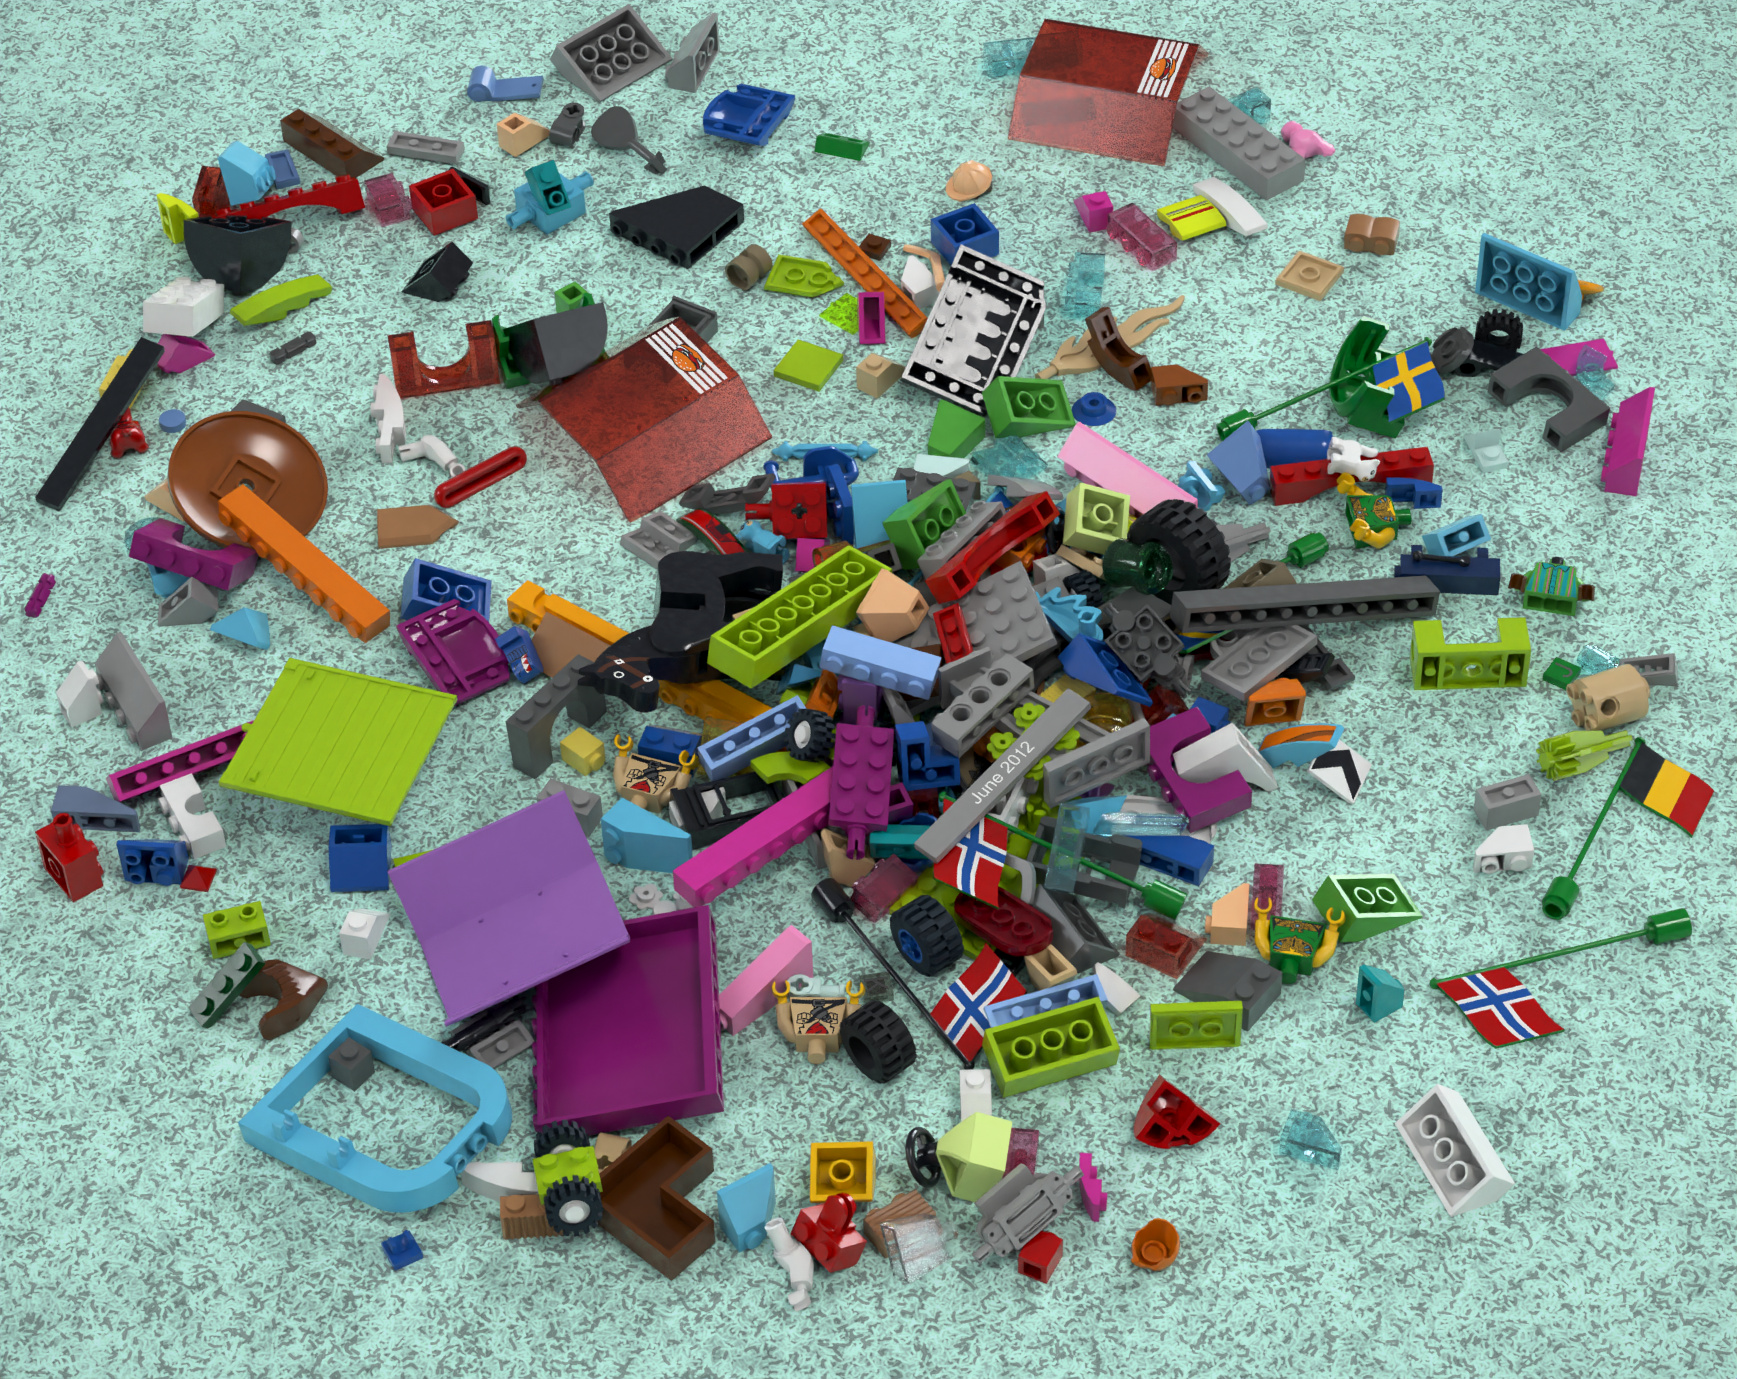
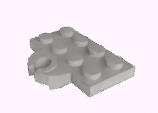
M1298 625L1235 629L1221 636L1223 639L1231 641H1223L1217 638L1210 642V653L1214 660L1201 670V679L1245 702L1249 699L1250 695L1272 681L1316 646L1317 635Z

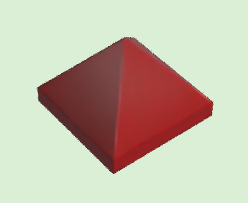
M188 865L180 888L208 892L217 869Z

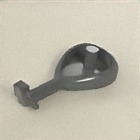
M610 107L593 124L591 129L592 138L600 146L610 150L632 149L648 162L644 168L649 172L663 174L667 171V168L663 165L666 161L662 153L658 151L654 155L637 141L638 132L635 121L631 114L623 107Z

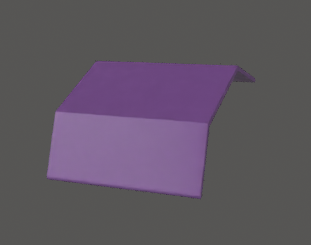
M564 790L387 871L419 939L448 1015L444 1021L446 1027L630 942V936L599 864Z

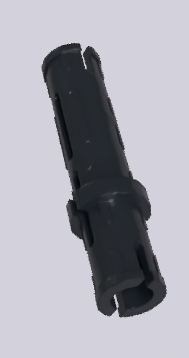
M515 996L499 1008H491L487 1011L486 1016L441 1043L462 1052L495 1030L500 1031L505 1028V1024L526 1013L525 1006H520L523 1002L518 996Z

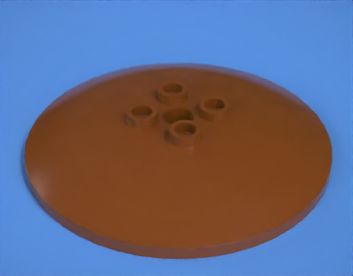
M229 411L206 417L184 432L176 443L169 460L167 473L168 488L178 513L200 536L223 548L236 543L255 550L248 542H243L231 527L223 525L218 517V501L238 488L240 484H248L254 494L304 537L316 526L326 506L328 482L325 468L318 453L310 442L297 430L265 414L249 411Z

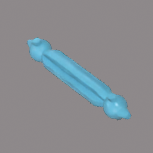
M784 441L778 448L772 449V453L779 455L783 461H788L791 456L803 459L804 455L814 448L834 446L851 458L859 456L862 458V461H867V458L871 455L878 453V449L871 447L867 441H863L859 446L854 444H797L793 447L787 441Z

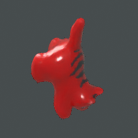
M128 407L110 434L109 442L112 448L110 455L113 458H122L124 452L129 449L136 450L140 454L147 452L149 449V445L145 442V435L140 428V423L132 419L131 411Z

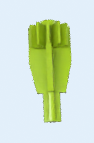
M1627 730L1605 736L1603 731H1571L1549 737L1538 743L1541 748L1536 749V752L1540 754L1537 763L1540 762L1542 767L1541 773L1547 771L1546 778H1552L1553 781L1585 773L1609 759L1608 752L1631 746L1632 735H1628Z

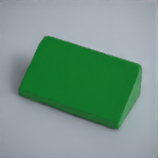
M824 132L816 136L814 152L861 161L870 142Z

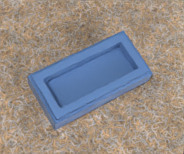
M288 149L265 154L269 166L272 165L275 170L276 179L274 184L276 189L301 184Z

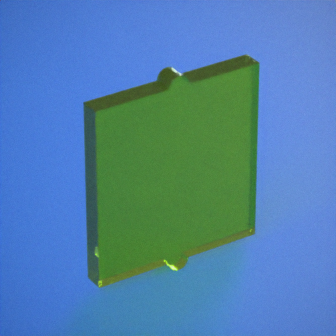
M845 293L837 301L831 302L830 306L819 314V317L854 335L858 331L857 298Z

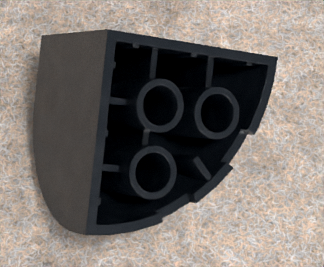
M226 215V219H212L211 216L190 218L184 220V241L193 266L204 279H212L216 281V284H224V289L232 291L233 295H246L247 291L263 287L282 268L290 247L292 222L268 217L247 219V216Z
M601 302L535 318L503 329L505 337L509 336V351L521 374L531 383L540 384L549 381L550 386L564 383V377L579 373L596 361L605 346L608 323L604 303Z

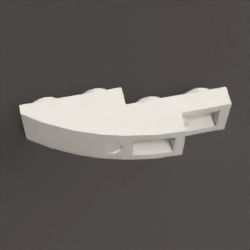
M379 374L378 385L373 387L375 402H371L370 409L371 418L376 419L379 436H381L376 438V454H381L382 463H392L395 445L406 444L404 413L401 399L395 386L385 374Z
M472 1162L461 1173L463 1186L500 1202V1196L539 1194L535 1171L524 1172L522 1162Z

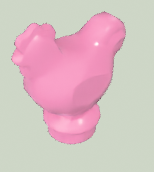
M1295 121L1287 122L1281 129L1283 140L1289 143V147L1304 159L1314 155L1332 156L1335 153L1334 145L1324 141L1317 132L1303 129L1301 124Z

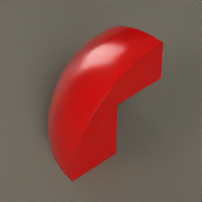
M1159 1074L1138 1110L1134 1122V1136L1147 1145L1170 1149L1172 1146L1193 1145L1202 1141L1214 1132L1221 1123L1187 1094Z

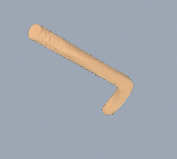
M905 244L903 251L921 255L930 260L936 289L940 292L945 281L940 255L928 249Z

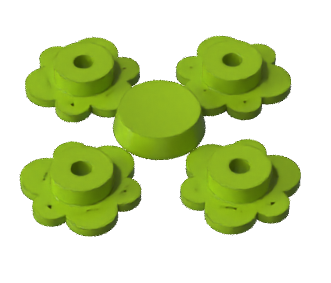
M1030 702L1025 703L1023 707L1016 708L1013 713L1016 719V726L1019 728L1024 727V733L1045 712V708L1042 705L1034 706ZM1073 726L1054 745V749L1056 751L1075 749L1077 746L1076 740L1080 738L1079 731L1075 730ZM1010 732L1004 734L994 733L990 737L991 743L987 745V750L997 760L1017 738H1013V734ZM1044 755L1025 774L1024 778H1033L1036 781H1041L1043 779V764L1051 761V757Z

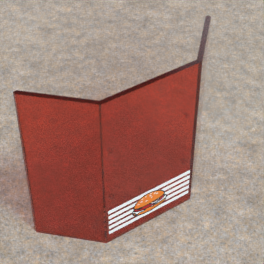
M1044 19L1019 76L1008 140L1165 166L1178 100L1196 55L1208 57L1209 53L1200 44Z
M680 316L651 324L599 355L596 361L585 370L564 377L565 381L553 386L548 385L516 404L518 409L540 405L596 462L626 519L630 523L652 512L772 438L740 375Z

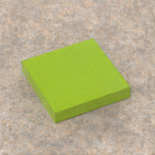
M798 339L775 367L773 374L774 377L820 392L844 361L843 354Z

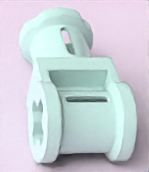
M802 974L793 975L787 980L790 984L787 1002H790V997H845L844 983H840L839 986L821 985L820 978H809ZM799 983L802 984V991H799Z

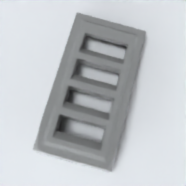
M1675 653L1619 659V666L1624 664L1632 665L1641 677L1646 679L1648 685L1678 686V666ZM1640 668H1645V672L1640 673Z

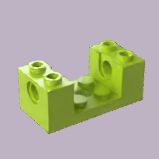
M1526 617L1497 618V643L1445 644L1441 620L1413 621L1409 659L1414 690L1527 687L1531 645ZM1470 665H1476V667L1472 669L1466 668Z

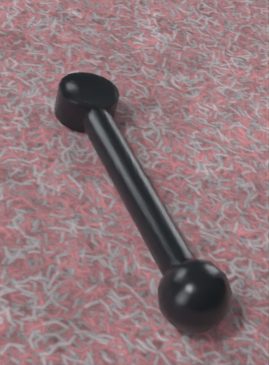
M1419 550L1413 553L1415 561L1425 559L1459 563L1462 567H1468L1471 561L1468 556H1461L1460 558L1423 554Z

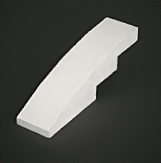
M1212 177L1192 184L1196 195H1202L1218 209L1225 219L1227 227L1245 236L1268 228L1267 223L1259 213L1226 183Z

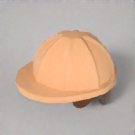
M974 160L961 163L946 184L947 195L951 199L961 202L977 199L985 192L990 193L993 189V177L990 168Z

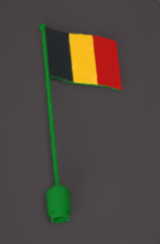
M1637 737L1634 740L1636 745L1568 877H1555L1542 899L1544 914L1555 920L1562 919L1569 914L1580 892L1573 878L1619 789L1642 807L1675 824L1691 838L1714 790L1696 775L1656 753L1646 745L1644 738Z

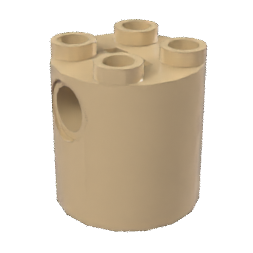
M1624 664L1574 680L1573 683L1566 686L1567 695L1572 701L1574 709L1571 713L1572 720L1577 727L1583 726L1586 731L1607 730L1644 718L1648 713V698L1650 697L1648 682L1630 664Z

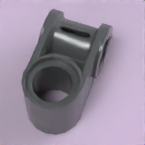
M573 102L563 107L558 118L551 126L549 141L551 143L571 148L575 147L573 146L574 143L579 141V137L586 127L582 118L584 107L581 104Z

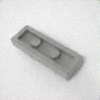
M399 131L393 133L387 144L388 154L456 165L465 150L464 142Z

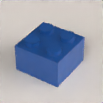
M975 203L931 219V243L950 266L960 245H964L988 257L999 255V231Z

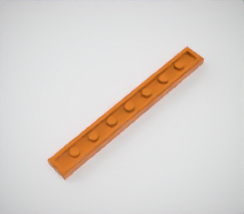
M822 208L802 223L804 228L866 292H884L885 312L911 339L922 332L928 317Z

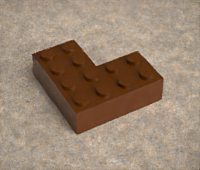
M667 1116L599 1173L603 1192H600L603 1217L601 1221L597 1220L598 1225L671 1281L715 1243L714 1220L684 1198L714 1172L712 1148L670 1116Z

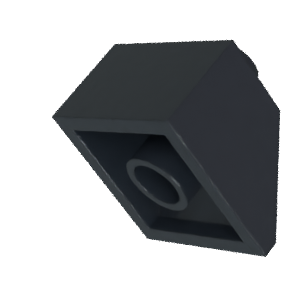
M451 242L425 259L401 292L435 302H440L444 298L449 300L458 292L457 285L464 282L470 275L468 270L473 262Z

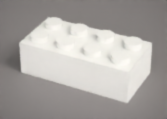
M177 277L176 280L168 283L167 286L143 301V332L195 336L223 315L224 284H216V281L212 279L194 282L189 277Z

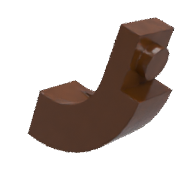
M1102 307L1085 318L1092 337L1087 341L1096 360L1111 377L1135 391L1151 381V367L1147 356L1136 353L1125 343L1118 331L1110 307Z

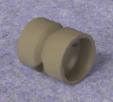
M751 244L726 265L725 274L732 285L746 291L758 282L759 278L765 276L772 269V260L764 248L757 244Z

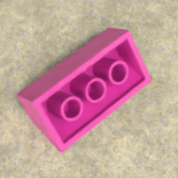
M1648 387L1620 402L1619 412H1613L1611 428H1615V431L1610 430L1607 446H1612V448H1606L1604 464L1609 465L1603 466L1601 482H1606L1604 492L1637 497L1655 387Z

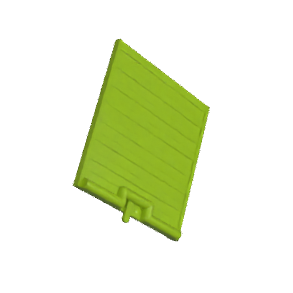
M289 658L253 723L242 724V731L247 732L226 771L221 776L219 786L391 826L456 704L457 695Z

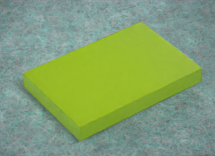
M1242 1001L1150 1004V1049L1239 1047L1241 1045Z

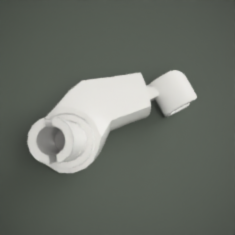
M425 435L421 438V441L398 446L402 462L425 456L429 460H434L444 471L450 469L451 477L466 471L462 464H457L458 459L451 449L433 435Z
M782 1218L772 1219L764 1228L775 1247L773 1256L790 1273L791 1287L795 1292L788 1294L790 1304L794 1305V1309L797 1312L811 1305L807 1291H810L813 1287L814 1262L802 1243L792 1239Z

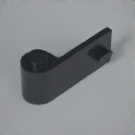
M1474 339L1472 351L1467 359L1455 369V373L1461 377H1475L1480 373L1482 367L1496 371L1520 357L1523 353Z

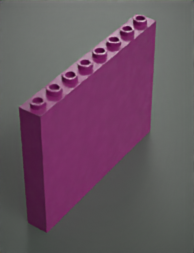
M709 905L623 920L630 936L629 943L534 986L536 995L532 996V1003L537 1018L532 1019V1025L537 1041L533 1042L532 1048L534 1057L537 1060V1065L533 1066V1077L537 1084V1089L533 1090V1101L537 1108V1114H533V1125L536 1132L543 1133L542 1127L545 1125L552 1128L551 1122L557 1121V1125H562V1120H567L569 1126L572 1121L577 1122L578 1128L582 1126L585 1129V1133L589 1136L599 1134L600 1132L606 1133L657 1124L667 1116L674 1120L724 1112L716 922Z

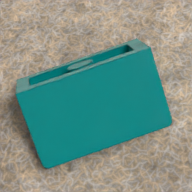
M888 825L887 832L873 831L870 833L869 842L871 857L929 859L915 849L914 843L930 826Z

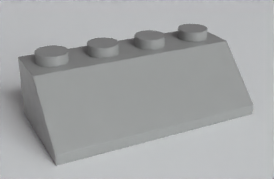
M122 632L116 633L95 662L99 684L96 686L99 691L105 690L104 696L109 708H116L115 715L120 726H127L126 733L132 744L137 743L142 751L173 738L164 699Z

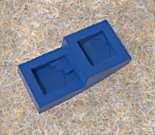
M1386 478L1385 495L1390 496L1392 502H1413L1414 509L1441 508L1442 486L1418 479Z

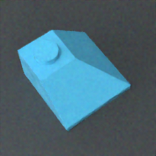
M771 1163L717 1191L720 1228L739 1253L747 1248L754 1249L758 1247L767 1237L764 1227L771 1221L776 1205L774 1167Z

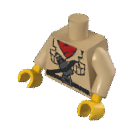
M620 734L616 735L614 743L619 749V755L615 756L613 772L616 791L624 799L647 811L660 814L665 806H669L670 789L678 788L680 790L688 787L692 776L689 773L691 770L696 769L700 763L698 756L694 754L692 760L687 763L689 752L686 750L682 751L679 755V762L683 767L631 753L630 757H627V752L633 748V740L628 736V743L625 746H620L621 736Z
M785 980L787 990L784 993H779L775 989L774 981L772 993L778 999V1003L775 1004L777 1025L788 1042L795 1043L796 1052H808L807 1059L812 1064L823 1063L826 1059V1052H839L842 1043L839 1031L840 1022L861 1008V1004L858 1003L859 999L865 994L863 983H860V991L853 994L851 993L852 981L847 982L846 992L850 996V1002H847V997H790V1002H787L786 996H788L790 991L789 982Z

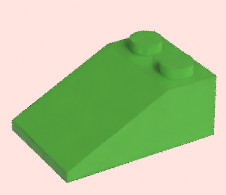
M997 376L982 392L995 438L1014 439L1075 427L1076 425L1062 380Z
M947 479L901 506L885 519L882 524L891 543H894L903 569L920 568L917 560L926 552V548L936 543L941 538L940 535L949 530L959 517L966 514V511L952 480Z
M1395 874L1328 875L1312 898V901L1328 925H1330L1326 917L1328 909L1331 907L1334 909L1331 916L1333 921L1339 920L1342 910L1344 911L1346 921L1337 929V932H1340L1339 942H1360L1418 920L1423 916Z

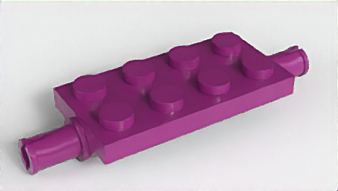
M865 705L857 708L856 725L837 723L828 826L841 827L848 836L846 856L852 860L855 849L857 850L856 860L864 858L865 837L873 831L887 832L894 729L874 727L875 709L868 706V714L865 716Z

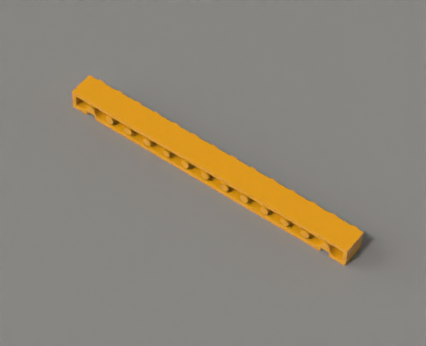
M529 580L507 598L510 619L516 624L522 623L531 628L534 633L545 613L548 612L609 645L629 634L554 593L551 596L545 594L544 588ZM658 680L660 685L659 697L665 703H673L682 708L686 714L690 716L695 715L705 720L710 727H718L726 732L772 709L768 705L720 680L691 684H676L666 680ZM784 747V748H782V749H780V750H778V751H776V752H789V751H787V750H786V747Z

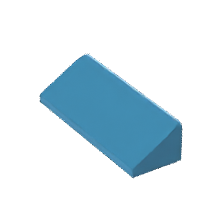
M793 665L785 672V676L781 677L776 695L784 693L788 688L811 684L820 677L821 672L802 665Z

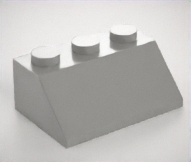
M712 13L691 28L687 37L684 36L682 46L679 51L675 52L671 65H668L665 71V78L668 79L669 88L692 93L697 92L720 51L718 13Z

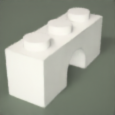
M192 773L159 785L162 795L161 798H158L160 808L163 814H170L168 820L173 832L180 833V836H178L179 841L186 842L187 851H190L194 859L226 847L223 829L213 811L202 815H194L205 810L202 791Z

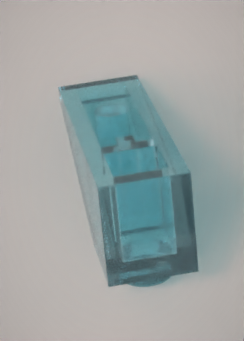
M1060 803L1044 889L1074 893L1090 820L1089 807Z

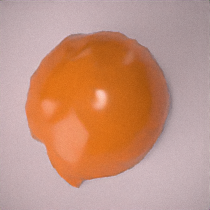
M1155 1218L1138 1230L1131 1245L1132 1263L1137 1267L1154 1271L1170 1267L1180 1250L1179 1235L1173 1224L1165 1219Z

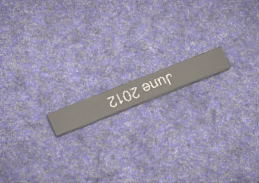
M1068 688L914 843L915 849L938 864L1091 709L1090 702Z

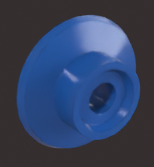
M1090 392L1073 404L1072 413L1073 417L1084 425L1101 426L1114 419L1116 407L1105 395L1098 392Z

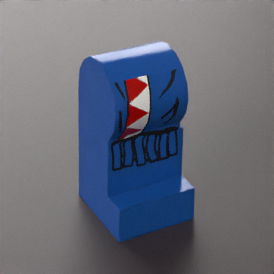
M513 626L495 638L498 647L503 649L508 662L511 664L513 673L521 683H527L544 671L528 631Z

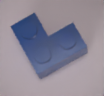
M924 721L895 724L897 774L900 783L903 782L906 791L960 785L959 758L940 745L930 746V736Z

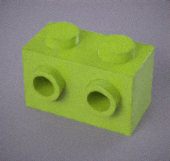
M261 901L203 914L213 959L233 955L244 942L252 944L255 949L271 945Z

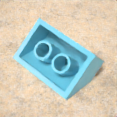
M239 141L232 142L217 157L231 206L260 200L274 184L276 179L275 170L272 165L269 166L268 159Z

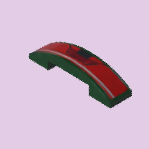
M698 508L676 519L678 523L692 532L710 551H714L716 555L747 552L733 532L721 520L706 510Z

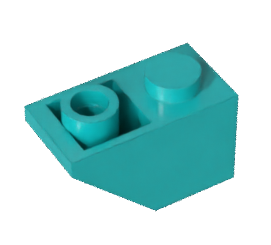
M554 160L531 167L524 172L533 197L547 215L571 208Z

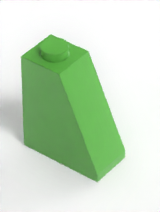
M941 399L938 403L928 442V455L965 458L985 438V418Z

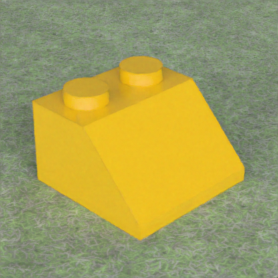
M873 1141L811 1143L810 1203H825L828 1196L842 1192L851 1195L855 1202H873L876 1186V1154Z

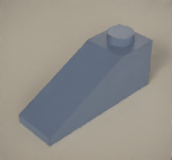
M58 785L51 808L53 819L57 814L68 813L72 817V823H77L82 830L140 832L141 828L136 810L85 786Z

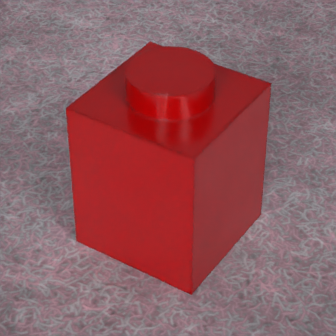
M1041 1230L1023 1246L1019 1253L1018 1273L1047 1284L1063 1256V1239L1057 1237L1052 1232Z

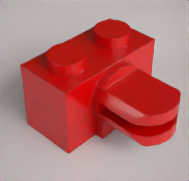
M843 1192L828 1196L823 1204L801 1209L790 1233L830 1273L856 1265L867 1243V1240L855 1230L857 1225L851 1221L857 1209L856 1203L851 1195Z

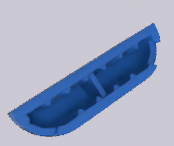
M1256 430L1261 439L1267 468L1276 465L1327 459L1330 441L1332 437H1335L1328 430Z

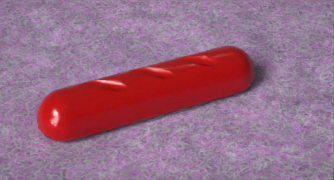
M509 447L441 483L434 491V499L442 508L453 507L522 469L527 462V455L520 447Z

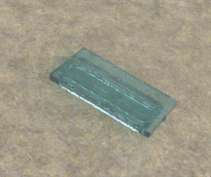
M1109 812L1105 815L1102 814L1093 830V835L1181 836L1189 823V817H1185L1182 814Z

